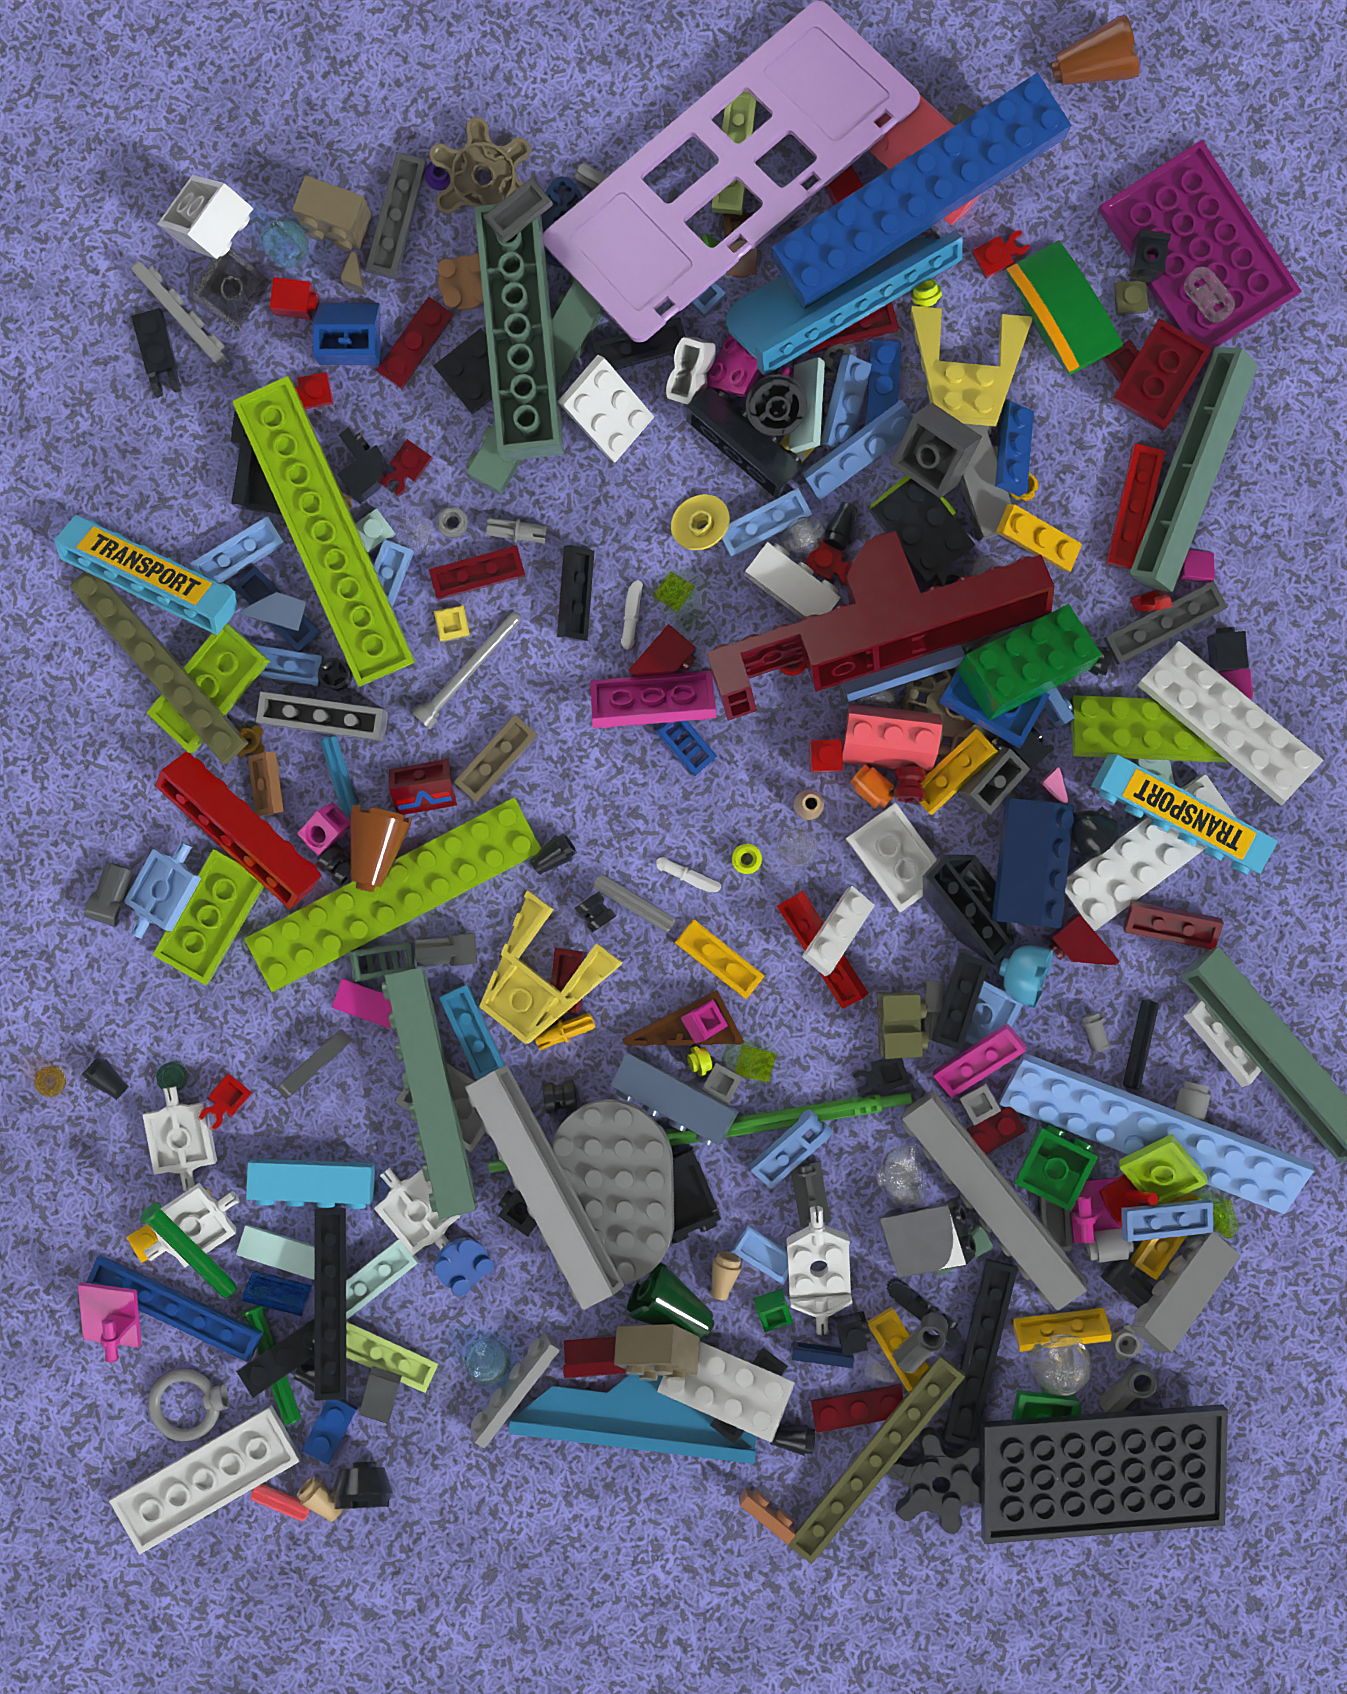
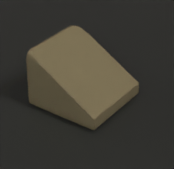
M351 251L340 279L346 289L366 296L361 263L356 252Z

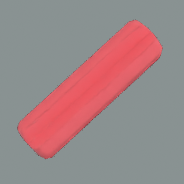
M265 1484L255 1487L251 1493L252 1501L299 1521H304L310 1509L300 1504V1499Z

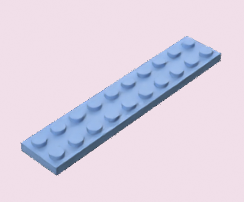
M1023 1053L999 1099V1105L1003 1107H1012L1019 1113L1129 1155L1173 1134L1207 1175V1185L1283 1214L1287 1212L1314 1172L1313 1163L1026 1053Z

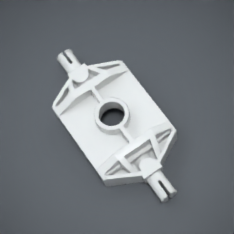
M815 1206L810 1208L811 1223H809V1226L787 1238L791 1308L815 1317L816 1333L822 1335L823 1324L824 1335H827L829 1333L828 1317L852 1304L849 1262L850 1241L848 1234L825 1225L823 1222V1208L817 1206L816 1218ZM819 1260L827 1264L822 1271H814L810 1268L813 1262Z

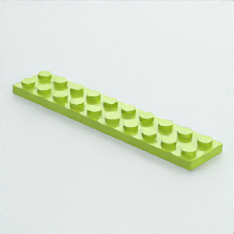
M286 376L233 400L232 403L358 687H362L416 663L292 379Z
M514 797L395 859L382 887H375L374 892L356 889L357 883L351 882L244 938L273 993L348 954L350 951L375 940L535 856L542 848Z

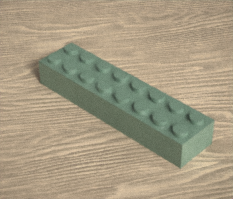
M498 204L474 207L498 453L503 462L564 455L560 404L557 402L559 400L541 215L503 244L483 217Z

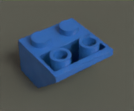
M380 303L318 304L313 323V356L319 365L381 364Z

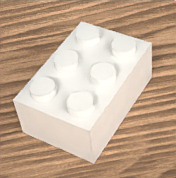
M192 175L157 225L187 249L218 259L219 256L225 255L232 245L230 240L235 233L241 231L250 220L249 214L253 208L225 183Z

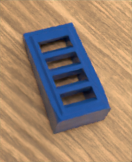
M678 721L680 726L669 736L665 731L675 722L657 724L652 730L694 776L717 757L688 721ZM686 730L689 735L676 745L673 741ZM695 740L697 745L684 755L682 750ZM703 749L708 756L699 764L698 762L702 757L692 764L689 760Z

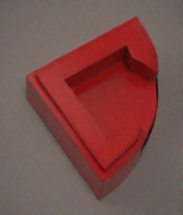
M1153 590L1130 598L1133 609L1139 611H1153L1172 607L1170 596L1161 590Z

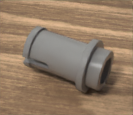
M1099 1012L1083 1015L1081 1017L1083 1022L1080 1024L1081 1027H1085L1092 1053L1111 1048L1102 1023L1105 1021L1104 1017L1100 1016Z

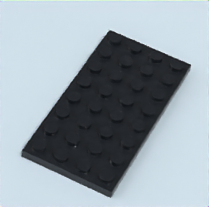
M1223 1404L981 1422V1538L984 1544L1225 1525L1228 1409Z

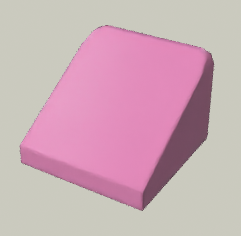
M1059 767L1053 768L1038 783V787L1054 803L1066 804L1068 798L1061 770Z

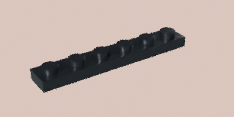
M346 1208L314 1209V1401L346 1399Z
M986 1258L959 1367L965 1373V1378L953 1392L942 1436L945 1441L965 1445L966 1442L976 1440L1018 1271L1016 1265Z

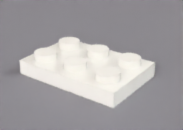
M600 355L594 358L557 401L605 456L614 463L654 418L652 413L613 367Z
M894 803L845 839L900 913L923 897L922 876L937 859L899 806Z

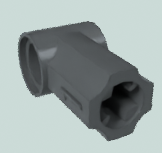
M106 862L96 892L90 895L86 903L84 916L116 927L120 922V919H118L120 910L125 908L123 900L134 870L115 863Z
M475 933L448 935L447 938L416 940L415 958L417 967L450 964V966L477 964Z
M934 1312L923 1316L920 1325L893 1351L892 1357L895 1359L897 1366L904 1372L913 1374L933 1352L943 1348L948 1331V1323L944 1316ZM926 1330H936L939 1335H931Z
M1140 1362L1131 1363L1124 1370V1375L1097 1402L1106 1413L1130 1411L1142 1398H1149L1155 1393L1157 1389L1156 1378L1145 1364ZM1146 1375L1144 1383L1140 1385L1133 1384L1137 1376Z

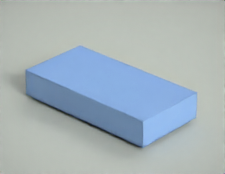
M747 1225L731 1252L776 1281L784 1284L789 1276L787 1249Z

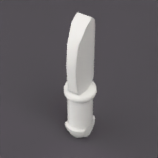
M639 580L632 583L626 597L621 645L627 650L631 649L635 643L634 637L643 586Z
M660 857L656 860V866L661 872L665 871L680 878L679 880L681 881L684 880L707 892H718L721 889L719 882L693 870H688V867L668 860L667 857Z

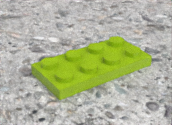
M227 622L218 635L212 633L184 666V669L220 711L226 715L271 660ZM163 694L146 712L188 753L194 754L203 743V740Z
M217 849L212 850L198 874L201 880L172 932L166 930L152 954L203 985H208L264 888L235 859Z

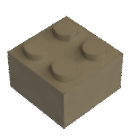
M307 175L303 179L292 209L308 237L317 241L327 238L334 241L333 244L336 247L348 252L352 248L361 251L373 218L364 196Z
M674 1324L617 1326L614 1365L626 1369V1374L639 1375L640 1380L656 1381L658 1376L667 1375V1378L671 1380H686V1375H698L699 1337Z

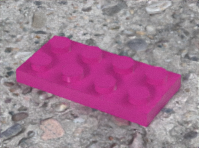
M711 671L590 680L593 728L716 718Z

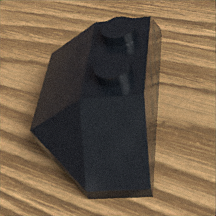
M942 854L922 876L923 897L958 941L986 961L996 965L1014 944V937L1011 934V923L992 921L996 881L976 855Z

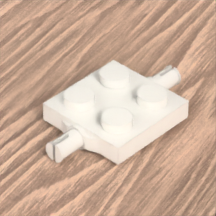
M172 1086L163 1089L167 1106L161 1110L146 1112L142 1116L154 1175L166 1172L180 1173L183 1191H187L195 1186L192 1171L200 1166L215 1164L217 1157L212 1131L209 1129L210 1121L208 1114L200 1121L196 1119L198 1113L202 1109L207 1108L206 1102L190 1105L179 1104L177 1087Z
M390 1167L384 1171L380 1177H382L391 1190L387 1197L375 1206V1211L412 1256L424 1246L433 1243L442 1250L444 1246L450 1243L444 1235L447 1228L460 1218L461 1215L439 1219L438 1213L432 1212L429 1194L433 1193L431 1181H425L423 1169L419 1170L411 1178L402 1181L398 1179Z
M198 1183L162 1207L161 1210L201 1250L207 1253L236 1234L237 1228L226 1216L225 1211L240 1201L233 1191L217 1201ZM157 1233L158 1242L144 1250L146 1257L149 1256L148 1259L150 1261L167 1251L175 1256L184 1267L189 1265Z

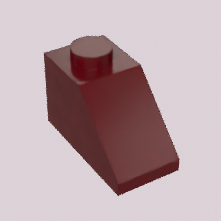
M668 623L628 671L633 677L674 674L680 669L687 671L697 659L693 655L696 647Z
M1081 914L1071 916L1061 925V928H1057L1047 937L1052 943L1048 948L1053 950V954L1059 960L1065 958L1066 961L1114 966L1120 962Z

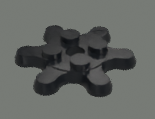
M926 1427L921 1430L918 1436L921 1445V1453L918 1457L909 1460L899 1457L887 1472L889 1477L905 1482L908 1486L907 1494L896 1503V1514L904 1521H911L921 1512H934L939 1516L941 1528L949 1534H955L962 1526L961 1507L970 1502L981 1504V1480H978L973 1474L974 1467L981 1462V1441L970 1440L958 1450H949L943 1445L940 1432L936 1428ZM937 1477H945L950 1481L946 1486L939 1487V1489L932 1482Z

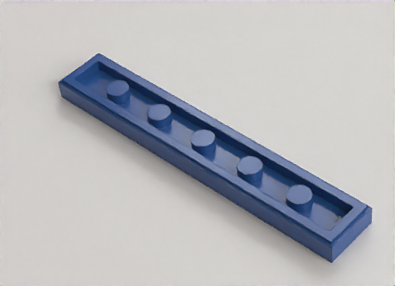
M101 1255L97 1256L86 1282L137 1290L139 1311L247 1363L251 1361L263 1334L261 1330Z

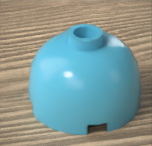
M1034 945L1021 946L1013 952L1010 959H1003L999 975L1004 976L1005 991L1013 1000L1036 1008L1043 992L1040 990L1051 967L1053 950Z

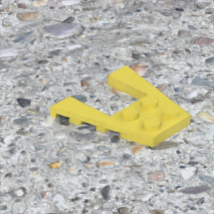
M911 306L910 316L915 328L916 344L919 345L922 370L925 372L927 379L926 387L930 404L934 403L963 424L996 427L1033 317L1002 314L1000 320L998 366L939 361L942 308Z
M527 890L524 895L526 899L520 913H517L512 926H514L509 941L507 944L505 943L502 949V958L496 971L494 970L479 1006L525 1044L532 1042L623 963L600 944L596 943L564 989L559 991L519 959L554 910L538 896Z

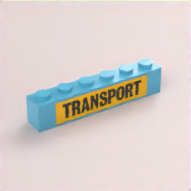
M75 515L54 539L61 560L215 635L220 633L237 611L235 591L228 585L210 580L197 570L183 567L170 557L165 558L156 554L149 547L127 540L122 534L118 532L113 533L91 519L86 520Z
M1118 754L1107 755L1091 786L1100 791L1097 796L1112 804H1115L1116 800L1126 805L1124 810L1138 818H1142L1143 815L1153 820L1152 826L1167 833L1169 829L1179 833L1178 840L1195 847L1196 843L1205 847L1204 853L1219 861L1222 858L1231 861L1230 867L1245 875H1248L1249 871L1261 874L1278 840Z

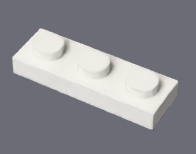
M853 886L847 888L802 957L824 976L831 974L875 905Z
M1198 999L1183 1017L1241 1087L1250 1085L1261 1072L1260 1068L1255 1065L1210 1012L1206 1004Z

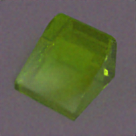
M670 571L653 597L678 614L695 590V586Z
M742 1044L734 1073L744 1078L769 1083L777 1054Z
M1229 1199L1213 1204V1219L1217 1233L1226 1239L1232 1238L1239 1230L1232 1200Z

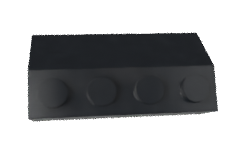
M710 387L687 406L686 422L775 499L780 498L802 473L801 459L791 450L785 452L777 445L779 441L775 436L766 435L758 431L750 423L746 411L742 410L739 412L731 405L733 403L732 400L723 391L719 390L716 392Z

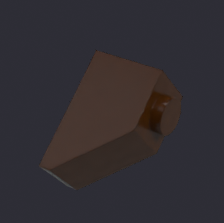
M754 212L742 213V215L724 213V239L751 217ZM740 237L729 249L735 253L746 242ZM757 246L743 255L739 262L726 272V276L745 278L749 275H757Z

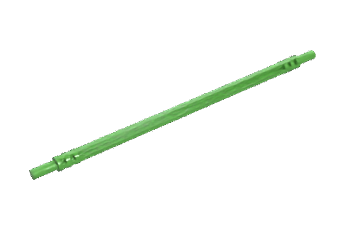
M910 1092L886 1096L873 1094L736 1117L725 1138L792 1127L799 1120L801 1114L808 1109H811L818 1116L819 1122L882 1112L883 1108L912 1104ZM676 1128L664 1129L671 1147L700 1142L695 1138L697 1133L686 1128L685 1132ZM501 1160L488 1162L490 1174L509 1171L506 1164Z

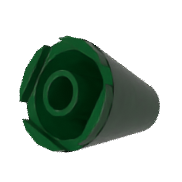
M660 1262L648 1273L650 1275L642 1285L638 1282L635 1284L627 1303V1310L631 1312L628 1315L631 1318L651 1325L674 1324L697 1335L699 1338L707 1336L714 1326L713 1312L666 1264Z

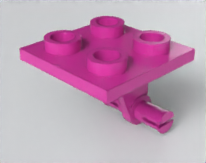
M729 333L709 370L707 388L711 387L713 390H721L747 398L756 379L759 381L770 375L764 376L757 369V360ZM782 366L779 374L791 377L794 372L790 368Z
M1119 1177L1086 1181L1070 1212L1074 1244L1095 1242L1094 1231L1121 1228L1111 1217L1099 1192Z
M83 1282L78 1284L83 1340L101 1342V1345L105 1348V1361L108 1363L118 1361L117 1345L139 1348L142 1343L137 1290Z

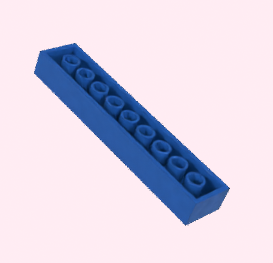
M1037 72L771 247V259L803 309H806L1063 141L1072 125Z

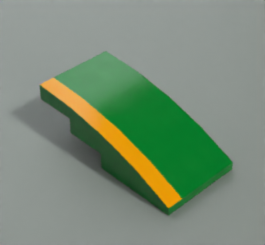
M1060 240L1006 269V275L1022 297L1024 308L1030 317H1033L1032 319L1037 325V331L1041 339L1069 376L1123 347V343L1098 297Z

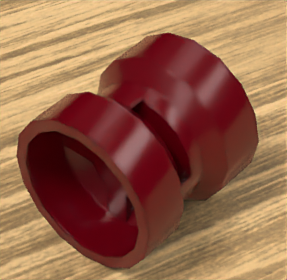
M915 766L898 767L895 769V780L899 782L898 787L895 789L896 801L905 803L925 801V789L921 783L925 780L926 769Z

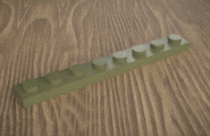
M86 571L70 585V588L222 763L228 764L248 744V741L110 583Z
M940 1353L796 1529L795 1537L788 1546L812 1564L965 1378V1373Z

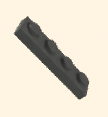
M396 152L366 265L367 273L397 280L425 175L426 159Z
M1212 581L1172 602V607L1156 610L1103 639L1109 651L1114 652L1112 657L1118 665L1228 607L1215 582Z

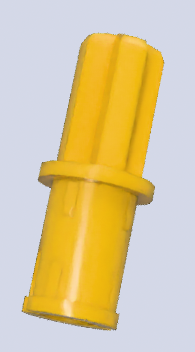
M589 1013L565 1022L560 1019L557 1024L548 1027L537 1036L535 1042L540 1051L563 1041L568 1043L570 1038L593 1030L595 1028L594 1019Z

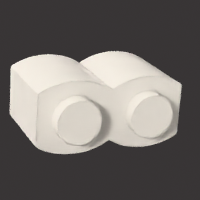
M683 337L680 340L674 355L675 369L671 372L667 381L666 394L668 399L688 405L706 391V373L710 370L715 359V344L713 342L697 337Z

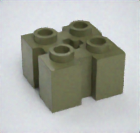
M914 991L876 992L879 1054L883 1055L885 1059L923 1057V1049H928L927 1031H923L920 1021L921 1018H926L927 1014L925 999L921 1000L920 994Z

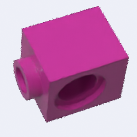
M331 802L316 811L297 834L305 842L306 846L319 856L336 844L350 829V819L334 802Z

